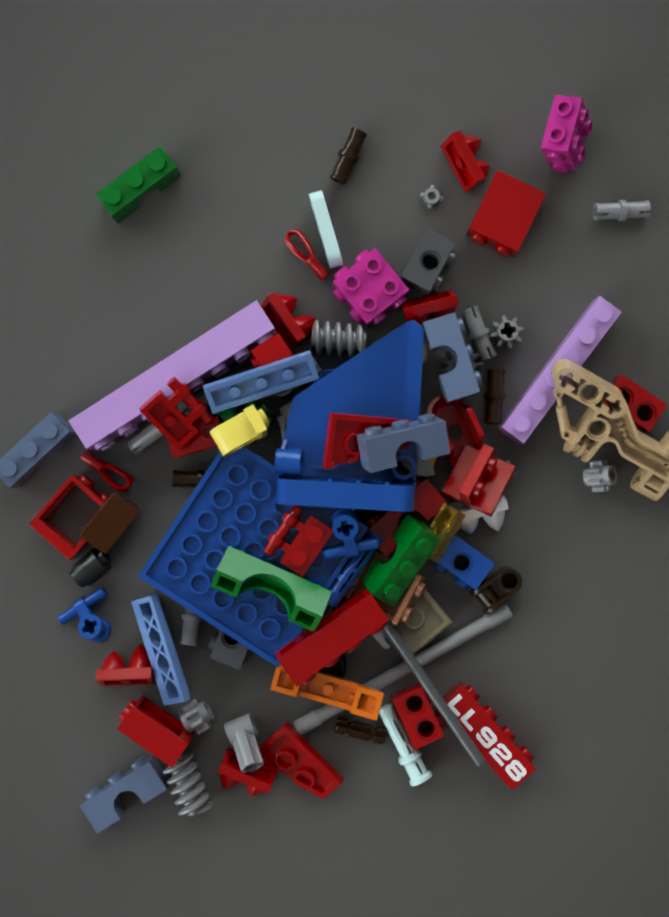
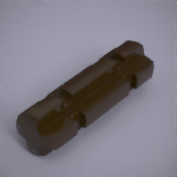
M342 717L336 719L334 726L336 733L343 735L349 733L348 736L367 741L373 739V742L384 744L386 741V728L378 726L373 728V725L354 720L348 722V719Z

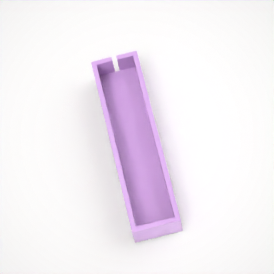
M256 300L68 421L86 449L102 450L104 452L116 444L115 439L122 435L128 437L139 430L137 425L146 420L148 423L150 422L140 412L139 408L159 390L169 397L173 393L172 389L167 385L171 378L176 377L181 384L185 383L191 389L190 391L197 393L203 389V385L207 384L206 381L215 376L218 379L230 371L228 367L235 362L242 364L253 356L251 350L276 335L277 332Z

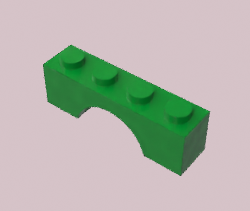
M228 546L211 583V587L236 598L250 590L270 592L285 605L288 612V621L315 632L332 593L331 590L319 584L312 583L294 573L287 572L267 561L260 560L231 546Z

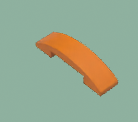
M281 664L275 669L270 690L293 697L301 696L349 710L351 714L375 721L378 719L384 696L383 692L320 671L316 673V677L311 682L305 685L301 683L296 687Z

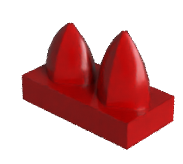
M461 130L452 133L443 142L441 148L466 193L473 190L486 178L489 173L490 164L477 160L474 156L480 147L482 139L463 135Z
M451 289L408 300L401 304V310L407 322L415 320L422 326L423 322L430 320V313H433L435 318L454 313L459 303L457 295Z
M274 292L266 297L261 307L291 350L309 335L316 317L308 315L293 317L291 314L296 307L297 297L278 295L277 292Z
M142 644L133 652L128 668H125L121 656L116 651H112L105 658L101 669L96 670V681L101 686L155 684L156 680L146 648Z
M230 748L227 749L218 770L224 790L230 789L239 782L246 784L250 797L260 795L263 792L268 794L276 774L269 770L270 766L266 764L254 772L243 773L240 770L235 751Z

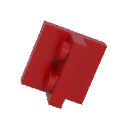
M484 444L480 451L466 445L441 491L442 495L492 517L516 471V467L495 458L494 448Z

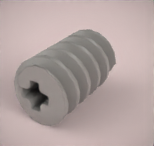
M315 320L312 328L310 352L314 346L317 355H321L323 349L326 348L328 356H331L334 349H337L338 356L342 357L345 350H348L349 357L353 358L356 351L360 353L365 350L367 330L364 333L362 325L358 324L354 332L351 323H347L345 329L342 330L340 322H337L334 329H331L329 321H326L323 328H320L319 321Z
M193 753L180 756L173 767L168 765L162 771L163 774H172V777L166 781V784L176 785L170 794L180 795L174 804L184 805L178 812L179 815H198L210 809L213 805L211 802H207L209 793L203 791L205 783L198 781L201 778V773L194 771L197 768V763L190 761L193 758Z

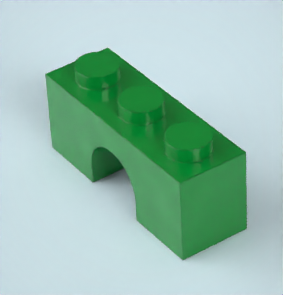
M160 145L95 195L113 219L120 223L139 208L137 204L144 195L154 189H158L161 192L178 179L181 174Z
M407 514L392 536L397 543L396 552L392 559L387 563L376 559L361 580L373 597L393 607L441 541L428 525Z

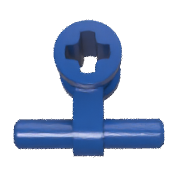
M338 508L333 512L331 517L333 533L338 539L343 540L344 545L325 549L323 551L325 560L343 556L351 558L359 556L358 553L379 548L377 537L355 542L354 537L358 533L356 514L352 509ZM342 521H347V524H348V525H347V526H343V524H342L341 522H342Z
M101 587L86 598L82 596L73 602L74 606L58 616V621L65 625L79 615L81 620L78 623V632L83 638L94 642L107 640L111 634V625L106 619L96 616L92 609L93 605L107 597L106 590Z

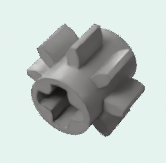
M503 315L501 317V324L497 322L491 324L496 330L489 337L495 338L498 341L496 343L497 348L501 344H506L509 350L512 348V340L517 343L522 341L521 337L517 335L524 327L517 326V317L507 320L506 316ZM505 327L507 330L512 331V334L508 338L506 334H501V331Z
M608 460L590 461V467H586L583 471L584 484L587 487H592L593 493L611 491L610 486L615 485L617 482V471L613 465H608Z
M194 699L182 707L185 713L180 715V719L189 733L196 730L197 734L200 735L212 726L210 720L214 719V714L205 701L198 704V701Z

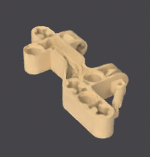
M561 359L556 361L551 368V375L556 386L553 394L558 404L555 408L560 435L566 440L563 450L567 453L572 451V455L575 457L581 455V461L586 463L594 456L601 445L606 442H613L623 458L639 466L632 477L630 488L653 501L659 500L669 489V430L660 442L636 429L627 402L618 387L571 360ZM588 385L595 386L594 390L589 393L582 392ZM564 393L588 406L575 427L570 426L567 405L563 404L562 400ZM602 421L599 427H590L593 422Z

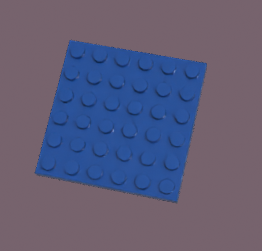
M246 447L225 457L219 451L138 577L278 667L280 662L274 653L299 636L304 627L288 621V612L285 605L270 592L250 590L236 598L211 587V583L228 546L242 550L253 557L267 561L278 568L301 577L279 562L285 554L283 550L278 548L273 557L263 551L269 542L267 540L271 533L277 531L283 522L281 518L285 512L289 513L293 505L276 504L277 474L275 473L274 465ZM299 506L304 511L298 520L305 524L310 515L333 529L331 517L338 508ZM357 520L358 533L354 537L355 542L360 541L369 528L359 520ZM342 521V522H341V523L343 524V526H347V525H348V524H347V521ZM292 527L284 540L291 544L299 530ZM332 533L301 578L329 589L349 558L343 556L325 560L323 551L344 545L343 540L338 539Z

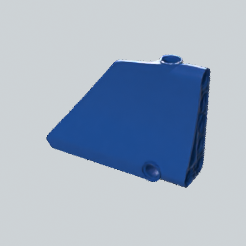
M415 320L406 322L292 399L281 449L277 448L275 453V473L277 474L276 504L399 512L414 511L418 456L414 455L411 441L409 449L396 452L397 462L400 459H408L411 462L412 470L408 474L400 473L397 467L370 473L362 468L361 459L353 463L347 462L335 465V467L326 470L322 468L329 412L401 418L412 421L418 420L420 416L424 328Z

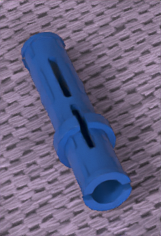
M369 530L364 540L377 537L380 546L384 540ZM378 548L358 553L359 556L351 557L329 589L332 591L328 601L330 605L335 608L338 607L348 590L354 588L356 585L354 583Z

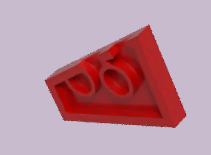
M329 412L322 468L326 470L335 467V465L359 461L360 453L356 435L365 433V429L374 426H380L382 429L391 427V423L399 420L413 421L401 418ZM410 441L401 444L397 451L409 449Z
M288 722L284 723L259 745L264 763L270 766L269 770L276 774H279V772L294 779L296 785L322 799L338 788L343 782L344 778Z

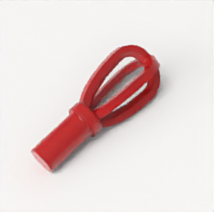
M298 229L289 231L285 236L287 247L299 259L304 261L307 266L309 265L322 281L329 273L317 259L318 257L314 254L310 242L302 231ZM292 235L299 237L306 247L309 257L300 252L291 242L290 237Z
M88 451L81 455L80 459L94 468L105 482L115 490L126 492L132 486L133 478L125 471L109 465L105 461H101ZM105 469L112 470L124 477L127 484L123 487L118 485L107 475Z

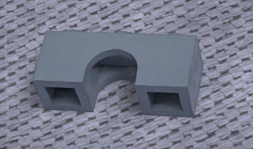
M454 312L423 322L422 327L424 328L429 351L447 350L455 358V368L448 373L439 375L438 378L446 404L478 395L480 393L479 387H482L483 384L479 371L474 372L471 361L474 360L470 344L465 345L462 336L466 334L462 318L457 319Z
M50 412L0 459V478L9 488H19L38 470L37 465L45 457L54 451H59L76 435V432L59 413Z
M435 414L421 415L417 421L408 422V420L395 421L391 423V427L383 429L380 426L369 427L365 429V433L356 435L362 468L370 473L397 467L396 452L399 446L407 441L412 442L414 455L423 460L450 454L446 421L436 417Z
M154 755L148 759L142 756L130 765L131 770L124 774L122 771L115 773L107 780L109 784L101 789L97 785L84 794L86 798L80 805V808L97 834L120 820L125 813V809L119 800L121 792H134L139 796L142 803L145 804L167 790L169 785L166 784V781L169 778L166 774L162 773L163 769Z

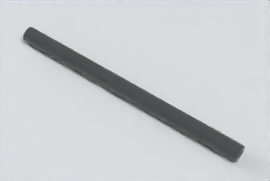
M391 621L385 624L383 630L476 767L482 765L486 760Z

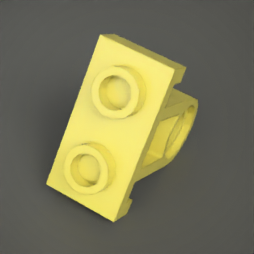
M252 404L243 409L244 412L223 422L210 431L223 457L268 435L269 421L262 408L256 410Z

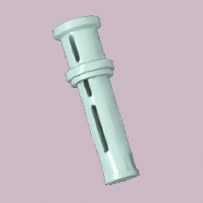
M393 703L380 707L379 715L400 754L398 762L400 765H404L410 777V785L417 786L432 777V773L426 769L420 757L422 755L421 751L414 749L393 707Z

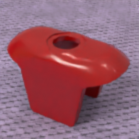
M443 395L430 402L427 414H435L436 417L445 420L447 428L452 424H456L462 430V435L457 440H452L448 436L450 454H446L453 467L456 465L466 445L479 451L481 450L485 435L471 406L464 404L461 400L446 404Z

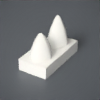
M504 495L492 517L460 502L448 504L455 523L461 530L472 534L476 529L480 517H483L492 529L499 531L504 521L505 510L509 509Z

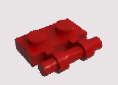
M173 377L167 383L173 391L169 397L159 390L139 409L179 450L199 432L193 422L200 418L204 424H207L213 416L207 411V406L190 393L191 389L185 383L181 384L176 377ZM181 400L190 408V411L186 414L176 406Z
M293 505L289 513L285 512L281 518L283 522L277 531L271 533L267 540L269 542L263 551L273 557L277 549L280 548L285 554L279 562L303 577L333 533V529L312 515L304 524L298 520L304 510L299 506ZM294 527L299 530V533L293 542L289 544L284 539L291 528Z

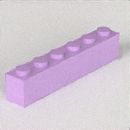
M601 296L594 299L497 429L518 445L524 444L557 400L553 394V390L556 387L551 375L553 364L558 360L568 359L582 366L621 314V311Z

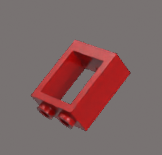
M84 474L81 477L79 475H71L29 523L33 529L69 560L77 558L89 542L82 538L77 544L74 543L48 519L77 486L99 506H102L109 498V495L105 492L100 494L93 488L95 483Z
M143 695L137 702L132 699L118 717L122 721L117 728L118 731L170 767H173L195 733V731L189 733L181 721Z

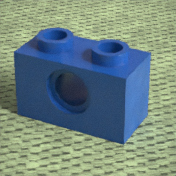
M449 530L430 555L435 560L432 565L444 574L449 570L456 575L453 581L465 590L469 586L477 590L495 565V563ZM458 555H465L467 558V565L463 569H456L453 562Z

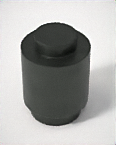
M93 548L73 565L70 575L80 587L91 586L111 569V558L107 553L104 554L102 551Z

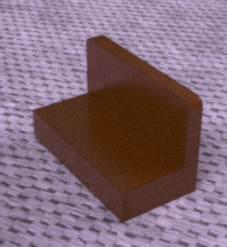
M112 493L80 532V536L106 554L140 511L137 505L128 498L124 500L118 494Z

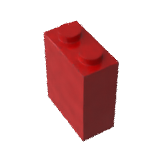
M497 170L466 235L471 236L470 240L478 245L484 246L487 244L494 247V251L501 256L515 257L546 193Z

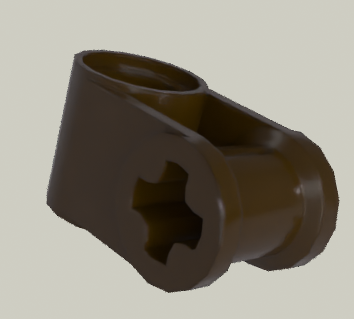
M504 566L490 577L484 579L477 590L472 588L469 594L478 599L484 607L483 612L485 614H490L521 588L522 577L514 568ZM507 573L515 575V582L511 586L502 585V577ZM484 592L490 597V601L483 594Z

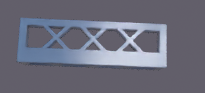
M309 350L205 384L203 389L212 414L317 380L319 376Z
M158 592L131 601L163 704L170 705L190 700V692Z

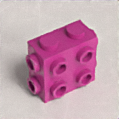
M555 95L541 150L550 168L555 172H576L578 164L584 160L586 151L584 142L586 137L591 135L593 121L589 118V110L586 109L583 98Z
M376 248L370 252L366 249L355 258L356 263L349 269L346 266L340 269L334 275L335 280L333 281L335 289L332 293L341 304L346 302L352 309L349 314L357 324L363 323L365 327H368L371 323L375 327L387 317L384 314L391 307L396 310L402 303L408 300L405 297L409 292L408 287Z

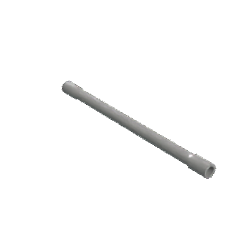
M503 603L490 614H484L483 617L414 656L420 665L424 666L484 631L509 620L513 615L506 603ZM403 661L362 685L379 691L412 671L406 662ZM326 704L298 718L293 723L297 732L302 736L345 709Z

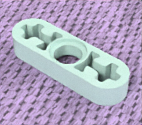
M320 190L309 193L310 203L329 268L342 266L341 253L323 192Z

